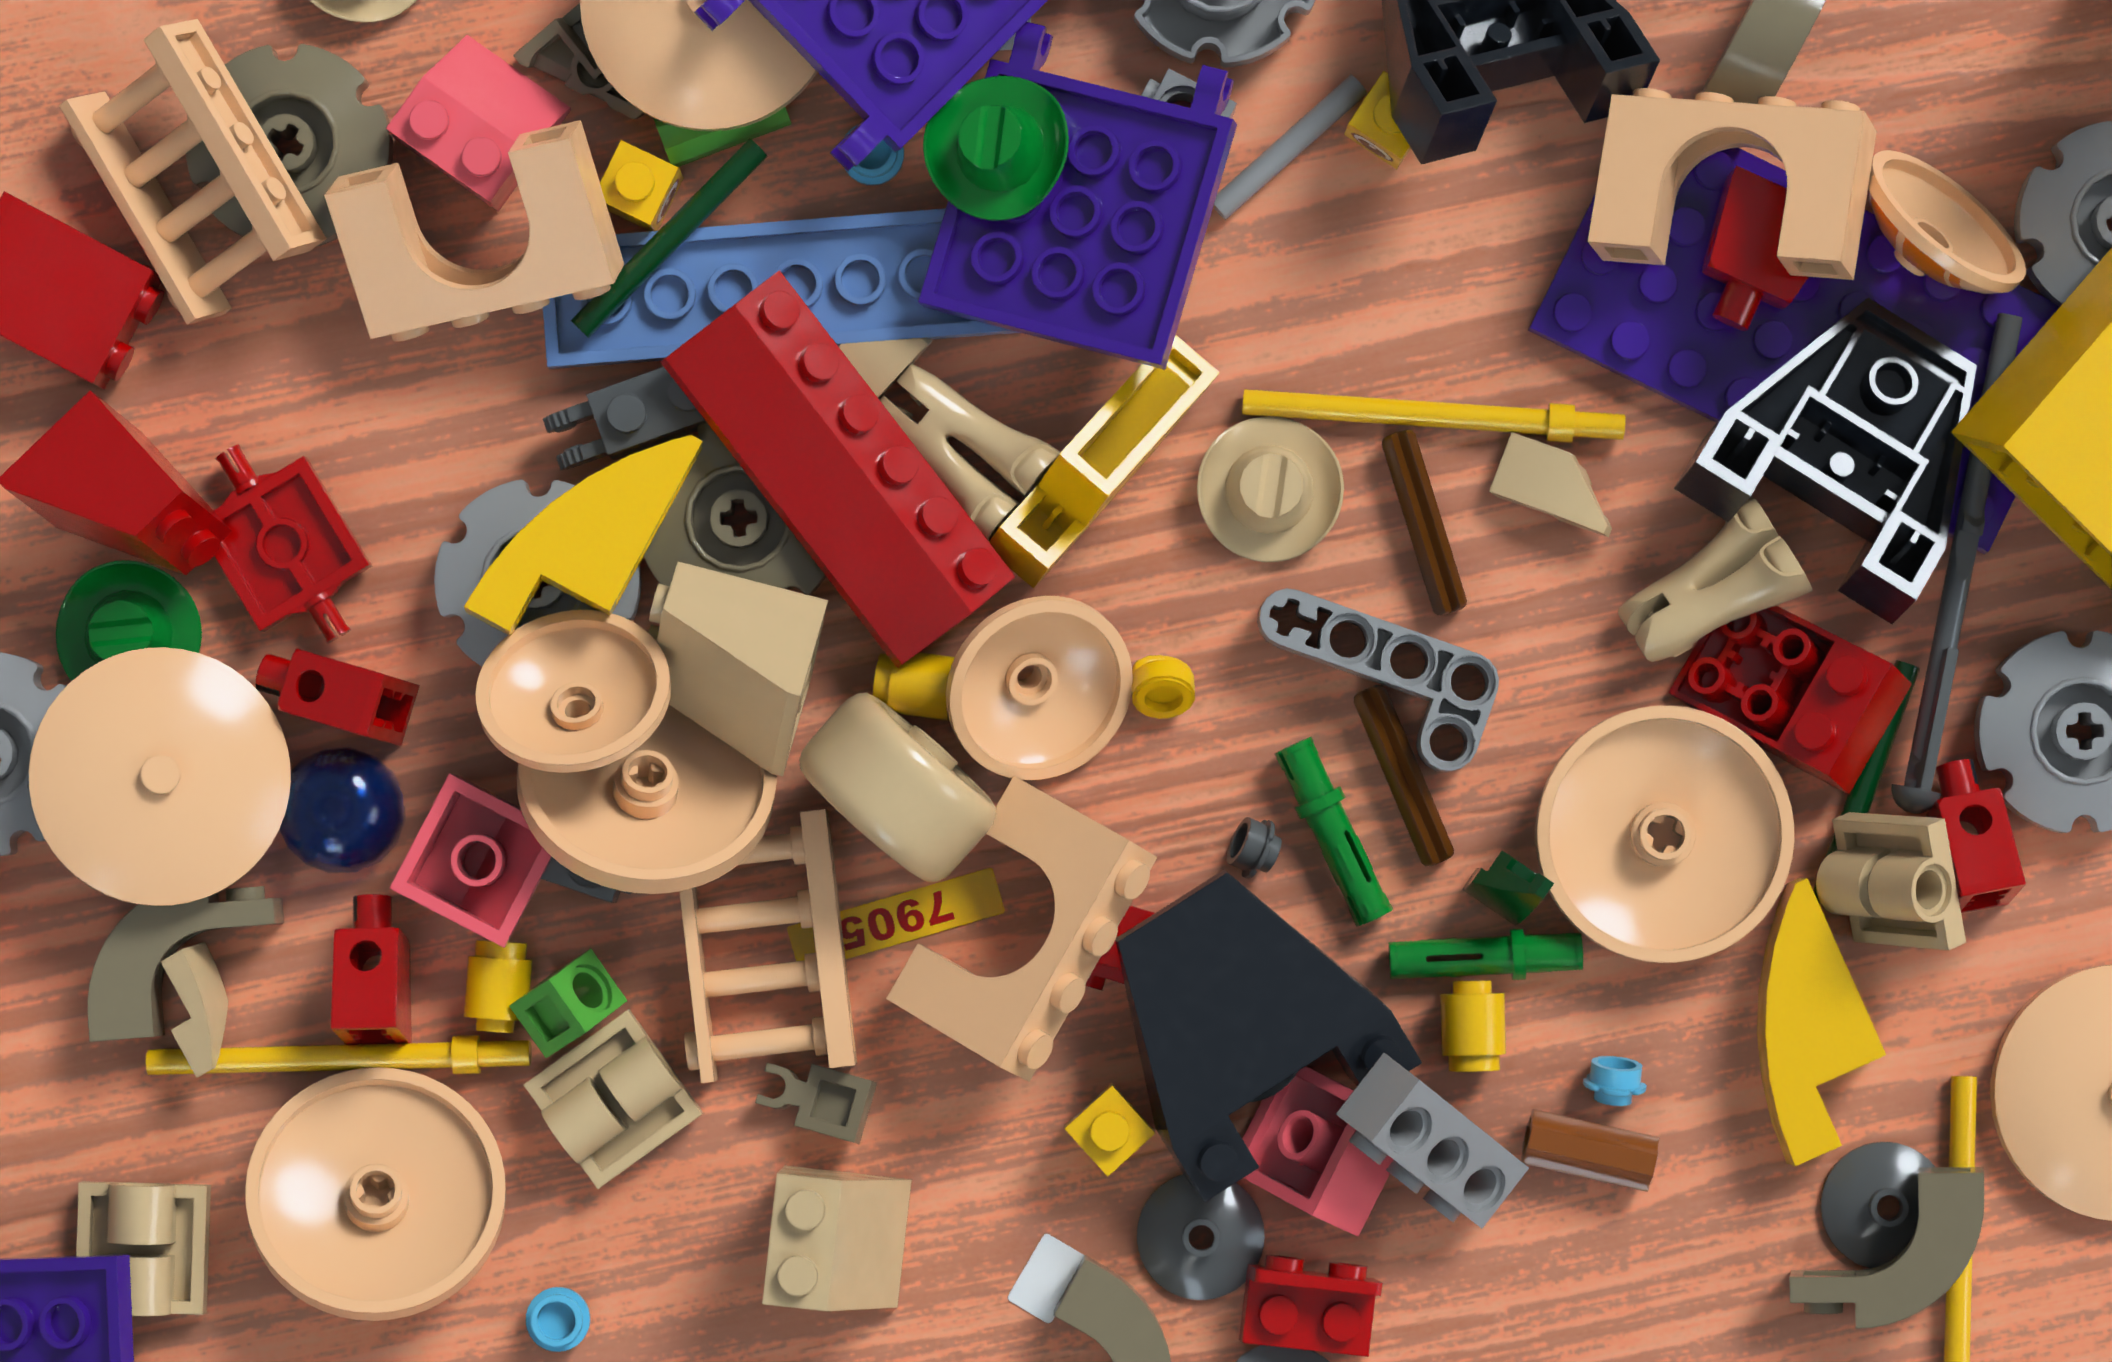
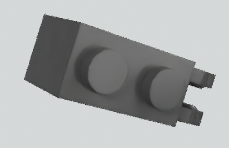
M664 367L586 394L588 401L543 418L547 433L564 432L574 428L577 424L595 418L602 437L584 445L572 446L565 449L560 455H557L556 459L560 470H568L609 456L612 460L624 458L664 442L695 433L699 425L707 423Z

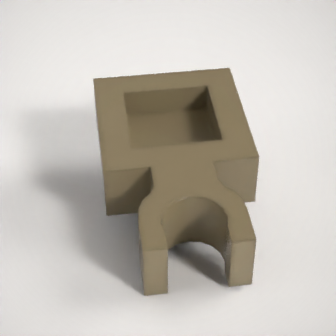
M771 1063L766 1064L765 1072L780 1075L784 1079L785 1090L780 1097L775 1099L758 1094L755 1103L781 1110L787 1109L790 1106H798L799 1110L794 1126L860 1144L877 1082L815 1064L811 1065L807 1082H804L798 1078L794 1071Z

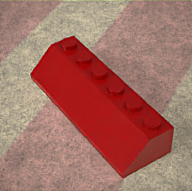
M780 270L660 361L897 668L972 614L1015 578L1009 567Z

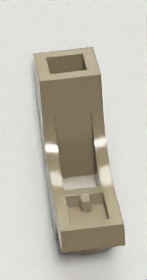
M1751 0L1702 92L1719 93L1731 97L1734 102L1757 104L1760 97L1776 96L1826 0Z
M264 886L226 889V902H219V896L216 893L198 901L175 906L136 905L119 921L110 933L95 962L88 992L89 1042L165 1035L162 1004V984L165 969L160 961L176 953L191 938L209 930L283 924V899H265Z
M1919 1167L1918 1223L1912 1238L1905 1248L1888 1262L1869 1269L1791 1270L1789 1276L1790 1303H1804V1313L1809 1314L1843 1313V1303H1855L1856 1329L1892 1324L1904 1320L1933 1304L1960 1277L1976 1248L1984 1216V1167Z
M1085 1255L1055 1307L1054 1316L1095 1339L1107 1351L1113 1362H1171L1163 1330L1145 1299L1120 1275Z

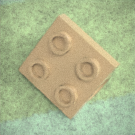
M1849 812L1832 819L1837 851L1830 853L1822 861L1817 873L1816 890L1819 901L1825 910L1832 914L1849 916L1854 942L1951 950L1966 943L1945 818Z
M630 1009L524 1084L526 1090L541 1109V1114L556 1139L570 1157L581 1165L597 1189L703 1114L701 1108Z
M82 1181L78 1183L76 1256L130 1255L132 1316L203 1315L207 1313L211 1185Z

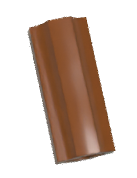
M1532 1109L1524 1136L1521 1162L1525 1165L1648 1192L1657 1161L1659 1137Z

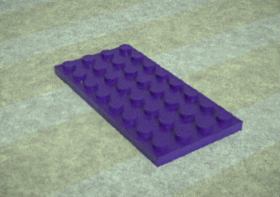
M1737 147L1719 151L1705 158L1689 172L1682 182L1674 205L1665 265L1603 261L1588 243L1595 199L1594 194L1528 331L1717 423L1729 408L1867 298L1872 299L1977 365L1969 411L1981 398L1997 314L2005 313L2023 318L2015 355L2016 358L2059 307L2051 300L2020 285L2013 291L2006 293L1983 294L1944 285L1926 274L1924 276H1917L1899 263L1894 255L1895 248L1882 233L1875 215L1865 210L1854 280L1809 277L1786 308H1776L1761 301L1747 331L1726 325L1712 316L1726 284L1703 274L1702 267L1727 176L1737 165L1787 188L1785 170ZM1964 445L1948 537L1951 538L1954 535L1970 451ZM1993 473L1985 506L1983 535L1979 537L1977 551L1983 554L1989 552L2016 497Z

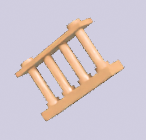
M198 19L160 26L143 39L155 59V65L111 100L104 91L67 99L59 105L71 126L73 137L85 149L164 284L169 301L181 313L187 325L218 317L230 311L232 307L219 286L266 251H268L272 260L276 261L309 252L327 239ZM171 86L186 111L188 120L145 153L141 154L123 122ZM203 141L220 169V175L174 209L155 177ZM235 196L251 222L252 230L206 264L189 236L188 231Z
M826 809L800 812L801 826L790 827V833L763 836L754 850L738 864L743 865L793 859L794 865L806 864L809 889L797 890L798 897L699 908L696 887L679 891L695 1025L694 1032H686L684 1034L688 1070H700L701 1083L718 1080L716 1061L815 1050L816 1056L828 1055L829 1068L854 1066L857 1064L829 811ZM799 922L802 929L813 927L816 953L805 954V961L706 972L702 934ZM808 986L809 992H821L823 1017L812 1018V1024L713 1036L709 997Z

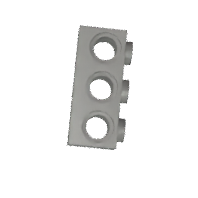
M1385 1053L1381 1055L1336 1113L1337 1116L1356 1130L1349 1142L1379 1165L1387 1155L1390 1156L1393 1162L1386 1171L1416 1194L1424 1184L1427 1185L1430 1190L1423 1199L1453 1223L1462 1213L1482 1229L1529 1169L1528 1166Z

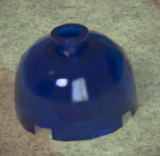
M352 747L324 748L302 758L291 770L289 800L279 829L288 849L306 865L327 873L358 872L381 862L398 843L406 821L400 784L395 773L378 757Z

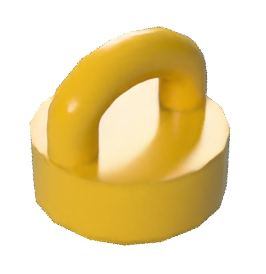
M1149 655L1134 663L1132 667V703L1139 712L1149 717L1163 719L1181 715L1191 708L1195 701L1194 675L1186 663L1166 655Z

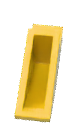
M1175 335L1165 370L1141 364L1063 449L1039 484L995 532L989 543L1005 564L1034 589L1132 478L1220 372L1177 335Z
M689 435L631 454L588 476L552 501L516 534L489 566L464 605L466 613L507 635H512L540 584L544 581L598 611L608 615L613 614L699 456L703 441Z
M1798 878L1786 884L1766 943L1758 989L1757 1040L1761 1080L1771 1123L1786 1163L1793 1166H1798L1842 1146L1816 1086L1886 1056L1808 878Z

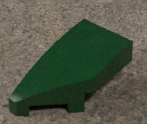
M1501 851L1488 871L1476 868L1462 890L1513 925H1518L1540 904L1554 883L1543 875L1536 874L1509 854Z

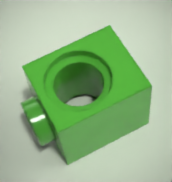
M590 948L552 973L509 1005V1007L544 1057L547 1058L588 1032L628 1000Z

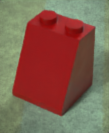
M4 191L0 198V336L105 390L110 378L118 381L128 368L134 354V347L128 344L139 323L149 324L157 313L164 297V291L158 289L162 282L155 271Z
M91 390L0 476V484L4 489L56 528L183 575H187L195 567L208 562L219 550L220 543L232 532L150 440Z

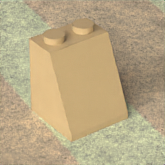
M678 561L670 586L658 584L649 616V621L660 624V627L651 625L648 633L657 641L667 660L671 678L669 705L769 773L783 776L810 685L828 600Z
M785 1165L776 1175L762 1304L818 1311L897 1308L912 1179Z

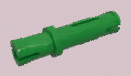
M1312 737L1303 739L1274 753L1295 793L1294 796L1299 804L1295 807L1299 819L1305 818L1312 829L1331 874L1349 907L1356 927L1391 912L1393 907L1383 892L1358 835H1356L1340 802L1346 797L1340 786L1333 787L1320 760Z
M1523 928L1510 929L1509 936L1452 937L1447 939L1388 942L1390 979L1511 974L1512 980H1525L1526 973L1583 970L1581 933L1524 935ZM1481 954L1480 959L1426 961L1427 956Z

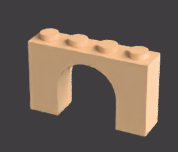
M1651 88L1635 89L1632 96L1612 94L1588 243L1603 261L1665 265L1676 196L1686 176L1698 163L1714 153L1730 148L1748 147L1759 149L1775 156L1783 162L1786 170L1787 194L1777 257L1788 273L1794 276L1854 280L1877 131L1865 111H1860L1857 105L1845 101H1824L1821 103V108L1799 107L1792 100L1775 96L1760 97L1758 103L1753 104L1734 102L1729 96L1713 92L1697 93L1695 100L1671 98V95L1667 92Z
M581 120L520 134L510 148L508 155L529 221V241L525 253L518 259L494 269L479 270L456 265L442 257L429 245L417 223L399 163L337 177L324 196L370 339L391 335L393 341H406L425 334L429 331V326L451 321L453 327L462 328L486 320L490 316L489 312L512 307L513 313L524 314L547 306L550 303V298L573 294L575 300H586L600 296L611 289L610 285L615 283L624 266V261Z
M1013 776L996 805L994 823L986 834L1034 861L1047 875L1054 893L1055 912L1053 924L1044 945L1035 957L1020 969L999 977H981L974 975L958 964L918 943L886 999L998 1067L1030 1082L1036 1069L1041 1067L1049 1058L1053 1049V1040L1068 1013L1074 1010L1082 1000L1086 988L1085 984L1100 957L1108 952L1114 944L1118 933V926L1133 899L1137 898L1146 888L1150 877V870L1157 857L1116 832Z

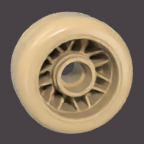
M858 693L849 697L811 738L802 750L799 759L800 769L806 779L842 816L902 867L927 882L940 881L953 872L989 831L996 817V807L989 796L957 765L958 762L942 746L918 726H912L892 708L868 693Z

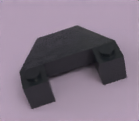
M1382 0L1391 116L1421 165L1477 150L1497 102L1492 91L1555 76L1583 122L1587 123L1608 117L1612 94L1632 96L1635 89L1648 88L1660 62L1656 52L1631 14L1616 0Z
M1867 298L1729 408L1704 437L1674 489L1729 522L1751 497L1762 476L1766 477L1866 540L1837 591L1888 623L1893 624L1918 599L1946 550L1963 444L1951 431L1969 412L1977 365L1872 299Z
M1225 870L1214 875L1115 940L1155 1129L1187 1181L1204 1202L1259 1168L1230 1120L1229 1115L1330 1050L1333 1051L1346 1075L1356 1086L1360 1084L1383 1053L1387 1054L1408 1071L1422 1063L1392 1011L1376 995Z

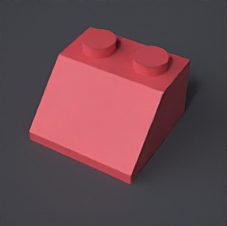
M466 35L421 78L388 124L386 130L399 143L499 212L518 185L508 155L518 136L523 133L561 125L571 111V107Z
M449 773L400 866L390 889L505 948L552 856L539 844L530 831L520 807L459 775Z
M1305 1066L1298 1071L1292 1081L1281 1091L1261 1101L1242 1139L1259 1168L1245 1176L1244 1179L1306 1213L1359 1237L1390 1175L1386 1169L1393 1162V1159L1387 1155L1379 1165L1349 1142L1356 1130L1337 1116L1336 1113L1354 1090Z

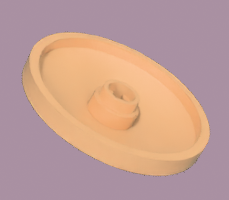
M580 0L584 35L590 52L607 81L622 97L643 113L678 128L713 132L732 130L757 123L790 104L804 91L817 74V71L749 0H745L713 31L694 13L706 0Z
M166 647L137 649L114 655L98 662L72 680L59 693L44 715L34 738L29 763V792L32 808L41 833L55 856L74 876L89 887L117 900L145 906H175L198 901L224 890L248 873L263 857L280 829L287 809L291 784L290 759L282 728L276 715L259 691L242 675L216 659L197 652Z
M668 705L664 718L657 729L641 746L611 764L587 771L567 773L537 770L518 763L517 793L523 817L536 840L548 854L571 872L588 881L619 891L643 894L672 893L698 887L721 877L740 864L754 850L764 835L773 811L777 785V775L769 773L671 705Z
M1650 706L1623 712L1602 721L1581 735L1564 752L1547 778L1541 793L1535 823V846L1540 871L1544 877L1554 883L1549 893L1564 916L1582 934L1605 949L1632 959L1657 963H1677L1710 956L1726 949L1751 932L1773 907L1784 887L1793 858L1795 842L1794 819L1788 792L1779 772L1762 748L1747 734L1726 720L1701 710L1680 706Z
M2103 965L2078 970L2053 981L2022 1006L2005 1030L1997 1048L1990 1079V1101L1996 1132L2002 1147L2022 1177L2044 1197L2057 1205L2078 1214L2112 1221V965Z
M361 1068L341 1072L313 1083L296 1094L277 1111L261 1133L251 1155L246 1176L245 1199L249 1227L254 1244L270 1272L286 1289L307 1304L321 1311L354 1320L380 1321L408 1317L428 1310L453 1296L478 1273L488 1259L499 1236L505 1213L506 1186L502 1157L497 1142L481 1115L468 1101L443 1083L428 1076L396 1068Z

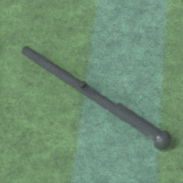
M2005 313L1997 314L1981 397L2015 359L2022 317ZM1971 452L1969 454L1904 786L1891 785V792L1895 803L1902 810L1913 814L1929 811L1933 808L1934 802L1940 799L1941 793L1933 792L1931 789L1959 653L1957 648L1979 537L1983 535L1985 525V506L1992 472Z

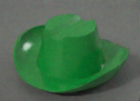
M994 76L979 79L965 84L927 122L923 139L925 164L932 181L941 194L961 211L986 220L1013 219L1028 213L1040 204L1059 179L1068 154L1069 136L1067 121L1056 98L1045 88L1032 81L1013 76Z
M122 560L108 562L84 573L75 581L66 594L56 623L57 652L63 669L71 681L98 662L127 651L166 647L199 653L201 648L202 627L200 616L188 591L165 571L138 561Z

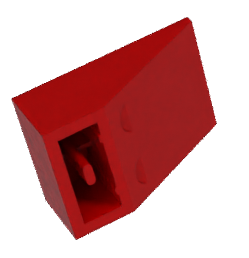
M1776 605L1733 620L1699 639L1668 693L1694 709L1726 720L1747 734L1763 749L1796 768L1850 794L1912 683L1892 663Z

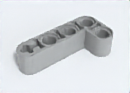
M1286 588L1275 591L1266 598L1259 610L1257 620L1260 634L1266 642L1279 649L1429 701L1417 734L1416 748L1420 759L1429 768L1440 772L1460 769L1472 760L1479 746L1498 691L1499 677L1497 669L1489 659L1470 650L1300 590ZM1287 602H1292L1297 605L1296 616L1313 624L1317 620V610L1327 613L1329 618L1324 622L1318 633L1317 649L1305 644L1312 634L1310 631L1293 627L1287 636L1277 633L1278 622L1269 617L1270 610H1281ZM1344 622L1352 623L1363 632L1365 644L1358 656L1352 658L1341 657L1332 649L1329 640L1330 632L1337 624ZM1412 644L1423 653L1425 665L1419 677L1404 679L1393 671L1390 658L1392 651L1397 645ZM1471 665L1482 673L1485 681L1484 691L1476 700H1463L1452 690L1451 676L1457 667ZM1440 725L1453 726L1458 729L1463 737V751L1453 761H1443L1437 758L1431 751L1429 744L1430 736L1433 730Z

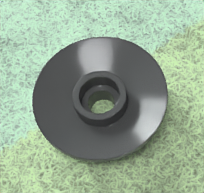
M1874 1142L1853 1149L1833 1166L1823 1185L1820 1211L1823 1226L1828 1237L1844 1256L1859 1265L1873 1268L1888 1262L1905 1248L1913 1236L1919 1217L1918 1168L1935 1167L1928 1158L1915 1149L1902 1144ZM1886 1195H1893L1899 1202V1211L1892 1219L1881 1218L1877 1211L1879 1200Z
M1183 1174L1178 1175L1163 1183L1152 1193L1142 1209L1137 1226L1138 1250L1148 1273L1164 1289L1187 1299L1209 1300L1233 1292L1246 1282L1248 1264L1258 1265L1264 1248V1225L1260 1211L1253 1198L1237 1183L1204 1202ZM1198 1225H1205L1213 1231V1242L1206 1249H1196L1189 1242L1190 1231Z

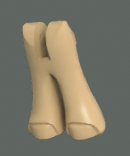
M910 364L897 379V382L910 393V396L919 407L923 404L929 409L927 414L917 423L911 418L913 416L912 413L902 407H898L887 397L883 396L880 401L985 538L990 541L1002 523L1021 503L992 482L949 444V438L954 437L970 448L1025 498L1039 484L1061 452L1040 439L1014 430L992 418L935 375L916 365Z
M1751 496L1729 522H1725L1718 534L1703 549L1676 570L1629 598L1619 608L1618 615L1628 631L1636 636V643L1646 659L1654 662L1672 656L1674 658L1691 649L1694 643L1703 636L1724 624L1812 592L1813 589L1789 546L1783 538L1778 536L1758 501Z

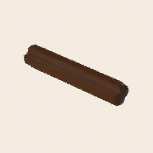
M1403 430L1390 434L1383 438L1382 448L1433 612L1436 615H1445L1461 610L1467 605V598L1416 434L1412 430Z
M1375 685L1358 692L1354 696L1353 702L1421 863L1424 866H1433L1450 859L1454 855V848L1386 687Z

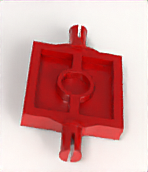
M240 445L230 447L227 450L239 468V472L227 453L222 452L215 458L235 488L224 503L214 510L232 530L220 543L219 550L214 555L259 631L265 632L291 615L309 612L325 637L326 643L337 640L338 636L327 620V616L339 635L343 636L351 629L345 623L331 598L335 596L344 583L371 568L372 564L307 457L302 456L278 472L257 476L240 449Z

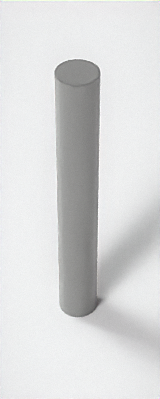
M1350 75L1217 193L1213 208L1226 220L1368 94L1363 85L1353 75Z

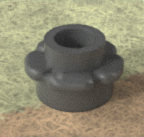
M1246 817L1237 827L1228 848L1227 863L1241 869L1242 877L1250 879L1256 874L1257 870L1267 873L1273 867L1282 843L1281 838L1275 835V824L1270 820L1259 822Z

